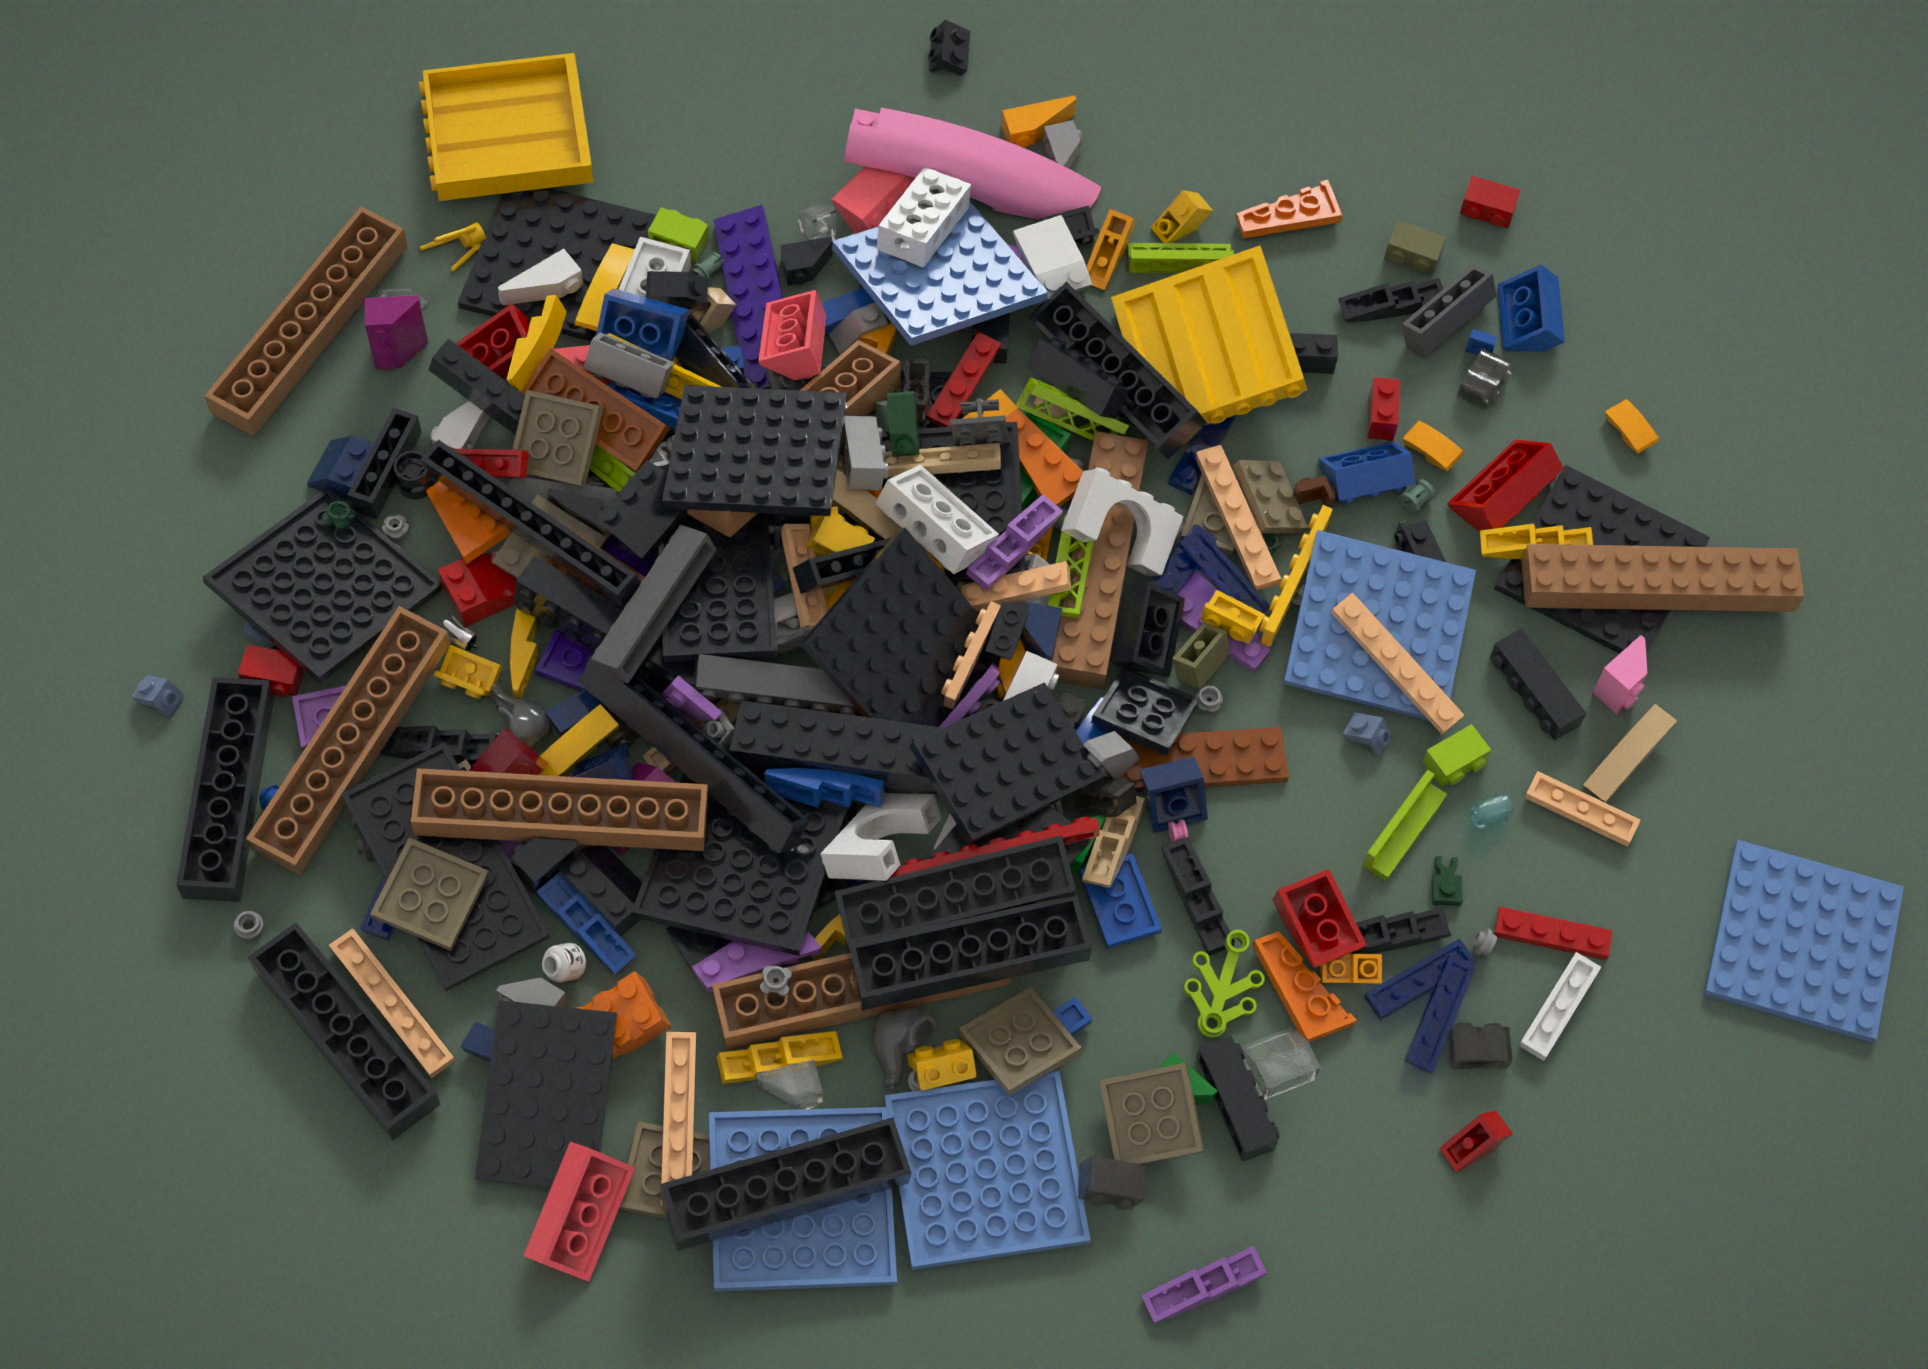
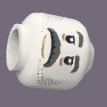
M564 943L548 948L542 961V968L547 977L553 982L558 983L580 978L586 967L585 955L582 949L574 943Z

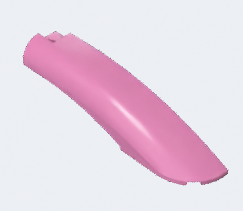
M882 107L880 114L855 109L852 123L850 124L844 162L892 171L915 178L923 168H929L971 184L970 197L993 207V211L1039 220L1046 216L1088 205L1089 209H1091L1100 195L1101 186L1046 157L1005 140L956 124Z

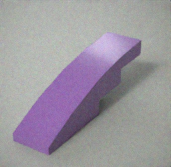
M1044 495L1040 496L1007 525L1006 531L987 547L986 553L968 567L966 575L986 591L990 589L1044 536L1063 514V510Z
M1251 1246L1227 1259L1223 1257L1199 1270L1193 1269L1141 1296L1153 1322L1156 1324L1242 1288L1268 1275L1256 1248Z

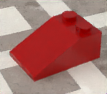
M510 304L455 344L498 376L504 378L508 376L516 341L518 338L527 337L531 321L528 315L513 304Z
M498 552L481 554L468 564L461 558L437 569L442 588L465 628L515 605L517 579L492 564Z
M1329 869L1280 888L1274 895L1272 900L1284 925L1314 968L1367 946Z

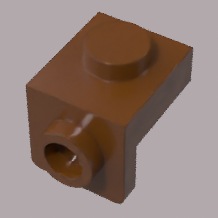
M1326 475L1313 479L1304 478L1295 483L1293 493L1298 505L1321 499L1324 506L1332 508L1336 499V490L1333 484H1329Z

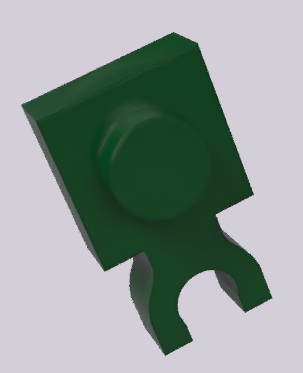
M1436 856L1434 866L1438 874H1433L1432 905L1461 906L1463 902L1462 876L1454 875L1458 865V857H1452L1450 861L1451 866L1445 867L1441 862L1442 856Z

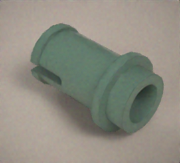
M713 252L701 264H695L691 273L708 278L709 281L710 276L723 267L724 260L721 259L717 262L716 260L721 256Z

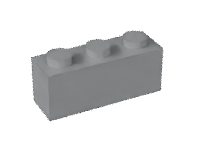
M600 332L591 341L583 368L589 370L595 377H606L615 381V384L622 388H633L640 391V394L644 397L658 398L666 390L674 362Z
M845 416L841 444L849 489L882 490L883 479L888 478V463L884 462L885 445H881L882 428L877 427L876 417Z

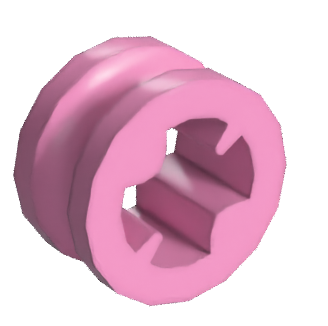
M1183 819L1179 820L1177 824H1174L1173 821L1168 823L1171 843L1188 837L1187 827Z

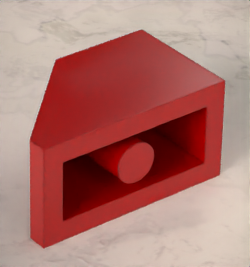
M1494 1110L1477 1116L1439 1149L1454 1171L1459 1172L1495 1150L1513 1133L1498 1112Z

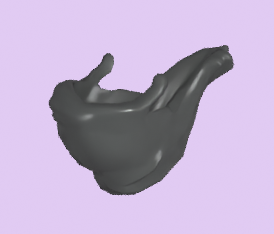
M494 684L490 687L492 698L498 707V712L504 714L509 721V730L531 749L541 738L547 737L552 732L553 725L546 717L545 710L536 702L511 697L506 694L499 684Z
M906 1007L898 1011L889 1010L879 1016L873 1028V1046L885 1073V1088L894 1089L898 1085L903 1069L902 1054L911 1051L917 1045H921V1047L927 1046L928 1039L937 1027V1020L934 1015L917 1007Z

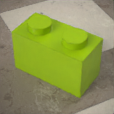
M661 207L648 229V237L654 241L690 250V260L697 262L709 240L708 224L700 219H693L680 214L676 210H668Z
M1471 724L1429 748L1422 762L1429 771L1435 774L1434 778L1442 788L1449 783L1452 785L1459 783L1465 777V774L1472 770L1477 772L1484 768L1488 763L1487 759L1491 748Z

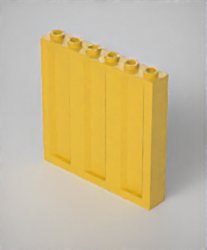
M575 53L423 70L424 81H420L419 86L421 97L426 96V100H421L423 115H428V118L423 119L425 134H430V137H426L427 152L433 155L428 156L430 172L435 173V175L430 176L432 191H437L439 201L594 182Z
M1261 246L1111 297L1123 338L1198 410L1207 424H1216L1234 415L1247 414L1254 408L1270 406L1278 400L1287 397H1297L1302 392L1308 390Z

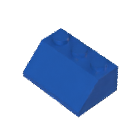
M1540 264L1498 284L1503 349L1505 351L1544 352L1565 343L1559 277Z
M612 289L604 294L596 335L600 332L606 335L611 333L652 354L673 362L684 336L689 310L618 289Z
M1394 441L1318 458L1323 476L1326 475L1329 484H1333L1336 490V499L1343 503L1353 502L1356 500V497L1364 495L1367 497L1379 496L1381 491L1390 489L1391 491H1401L1406 489L1407 485L1415 484L1412 454Z

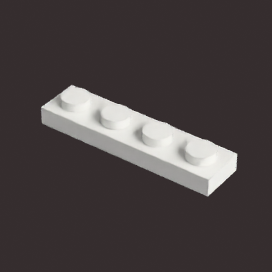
M1576 952L1519 1046L1544 1061L1595 979L1601 966Z

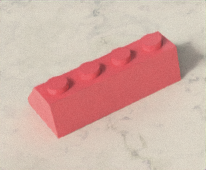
M864 166L831 201L851 231L857 234L878 227L915 180V177Z
M816 290L766 303L758 360L760 366L793 380L810 379L820 374L827 315Z
M570 1142L523 1256L589 1282L635 1167L588 1147Z

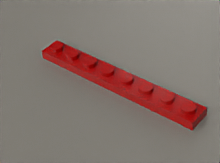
M1081 817L1075 819L1073 824L1066 826L1052 824L1047 826L1045 831L1037 833L1031 830L1017 834V838L1006 840L1004 837L996 838L989 841V845L981 847L972 844L962 847L960 852L952 854L948 851L934 854L932 859L921 861L920 858L906 861L904 866H899L889 878L1061 835L1064 845L1098 837L1100 832L1097 818Z

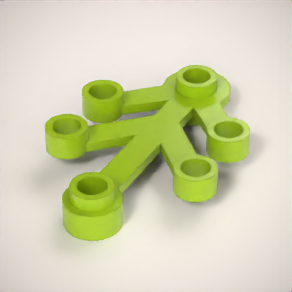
M1242 930L1231 931L1225 939V947L1228 952L1219 980L1210 965V958L1207 953L1199 951L1191 959L1193 968L1201 972L1214 997L1211 1008L1201 992L1202 985L1198 979H1188L1183 985V992L1186 996L1191 997L1200 1013L1197 1021L1198 1029L1202 1035L1208 1038L1219 1037L1224 1033L1228 1022L1242 1015H1252L1257 1007L1253 998L1245 997L1237 1006L1222 1012L1226 1000L1250 988L1258 989L1265 981L1262 972L1253 970L1247 977L1230 985L1239 954L1245 952L1250 943L1248 935ZM1231 940H1238L1241 944V947L1234 948L1231 944ZM1196 957H1203L1205 965L1197 964ZM1252 975L1259 977V984L1251 982L1250 978ZM1189 983L1197 986L1196 992L1188 990L1187 986ZM1243 1002L1250 1003L1252 1010H1244L1242 1007ZM1207 1020H1214L1216 1022V1028H1209L1207 1026Z

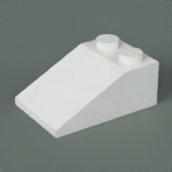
M1062 215L1012 231L1023 264L1047 290V299L1066 281L1077 292L1085 290L1092 285L1084 259Z

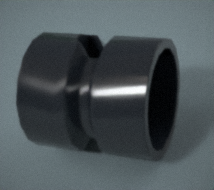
M415 450L400 454L394 462V472L398 488L403 496L412 500L426 497V490L433 486V478L420 460L424 454Z

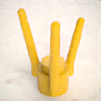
M475 222L463 229L436 237L434 241L420 246L419 249L424 251L459 238L465 248L470 246L471 249L451 267V271L454 272L473 254L479 251L481 243L486 239L482 227Z

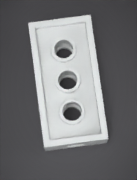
M923 168L879 224L877 250L924 268L968 210L971 184L935 170Z
M640 237L618 290L646 297L647 272H690V250Z
M921 465L888 479L875 503L884 511L885 515L893 519L900 527H905L927 552L931 553L953 574L971 566L986 553L987 547L999 535Z

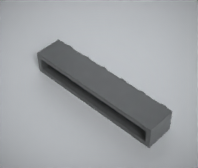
M680 525L675 534L671 536L669 543L655 560L653 567L641 581L639 588L630 601L627 602L624 610L611 626L600 646L596 648L591 660L602 674L627 684L629 683L716 552V547L706 533Z
M699 654L695 662L693 688L707 700L725 698L728 702L740 704L741 700L824 712H838L839 714L853 716L860 714L857 708L822 669Z

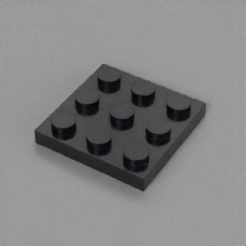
M1123 667L1092 715L1091 723L1108 731H1115L1124 738L1168 756L1197 708L1199 698L1127 667Z

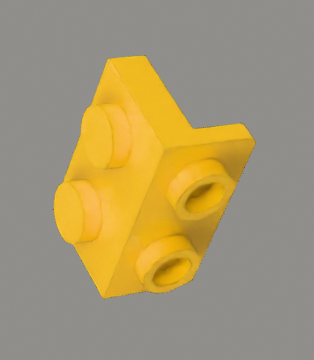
M1216 590L1210 602L1206 603L1203 607L1200 620L1226 631L1227 634L1237 641L1250 644L1261 626L1265 614Z
M450 645L440 671L435 670L433 676L441 678L440 684L452 689H455L457 685L466 689L465 694L481 699L482 695L491 697L490 687L497 683L503 666Z
M959 1039L947 1040L943 1042L942 1046L934 1048L932 1046H922L916 1048L914 1053L907 1054L908 1065L917 1073L918 1085L921 1090L932 1089L976 1077L973 1051L966 1043Z

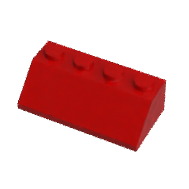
M1515 439L1459 491L1447 505L1477 531L1504 528L1505 524L1518 515L1529 501L1535 499L1547 484L1553 482L1564 468L1551 443Z

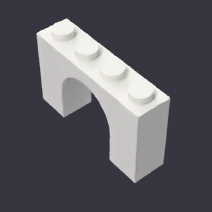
M1097 467L1093 470L1083 471L1061 531L1081 542L1095 541L1098 538L1108 510L1115 503H1120L1130 510L1137 525L1136 540L1126 566L1146 577L1161 576L1183 516L1176 513L1175 508L1171 505L1158 503L1153 500L1154 497L1151 494L1136 491L1132 488L1131 483L1111 477V473L1103 468Z
M884 793V800L880 808L866 804L820 853L828 878L887 881L900 866L893 840L878 839L897 833L929 834L942 819L934 794Z

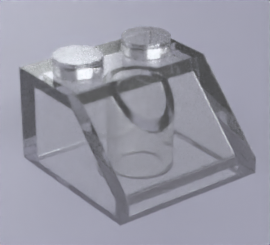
M1293 1027L1241 1046L1245 1056L1244 1061L1248 1069H1251L1253 1072L1256 1086L1265 1100L1316 1080L1321 1069L1309 1042Z

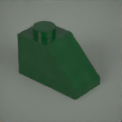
M914 391L887 393L892 456L920 455V432Z

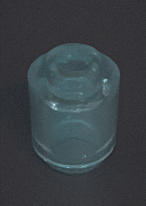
M1494 794L1473 803L1471 811H1469V817L1474 826L1484 830L1507 820L1509 815L1513 814V806L1505 794Z

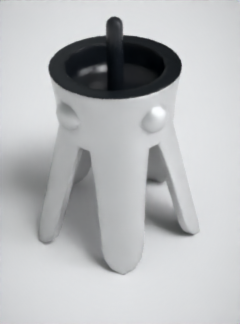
M454 616L452 618L462 629L450 621L444 620V626L458 638L449 637L450 645L468 652L472 647L478 649L474 645L477 640L475 632L464 628Z

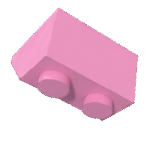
M1642 635L1603 669L1592 692L1615 714H1618L1624 708L1629 710L1638 701L1637 695L1645 687L1643 681L1647 675L1645 638Z

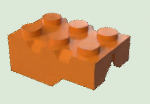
M636 971L618 981L617 986L609 991H602L594 996L587 1005L577 1007L578 1009L618 1013L613 1059L637 1050L672 1028L663 1009L655 1002V995L648 982Z

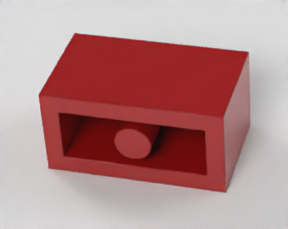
M1471 176L1460 214L1472 219L1486 221L1496 226L1509 228L1521 190Z
M1373 378L1369 392L1368 439L1394 440L1399 420L1400 379Z
M247 645L238 676L239 679L269 680L274 695L286 697L287 695H297L305 671L282 651Z

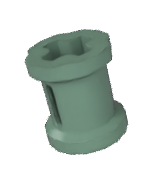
M1420 479L1412 490L1400 495L1401 504L1408 512L1416 514L1420 510V506L1427 501H1432L1436 497V493L1429 482Z

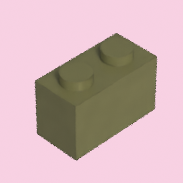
M1398 220L1388 242L1384 258L1391 260L1393 263L1402 264L1419 272L1433 275L1443 251L1446 237Z
M1203 622L1172 658L1177 681L1200 690L1231 654L1227 632Z

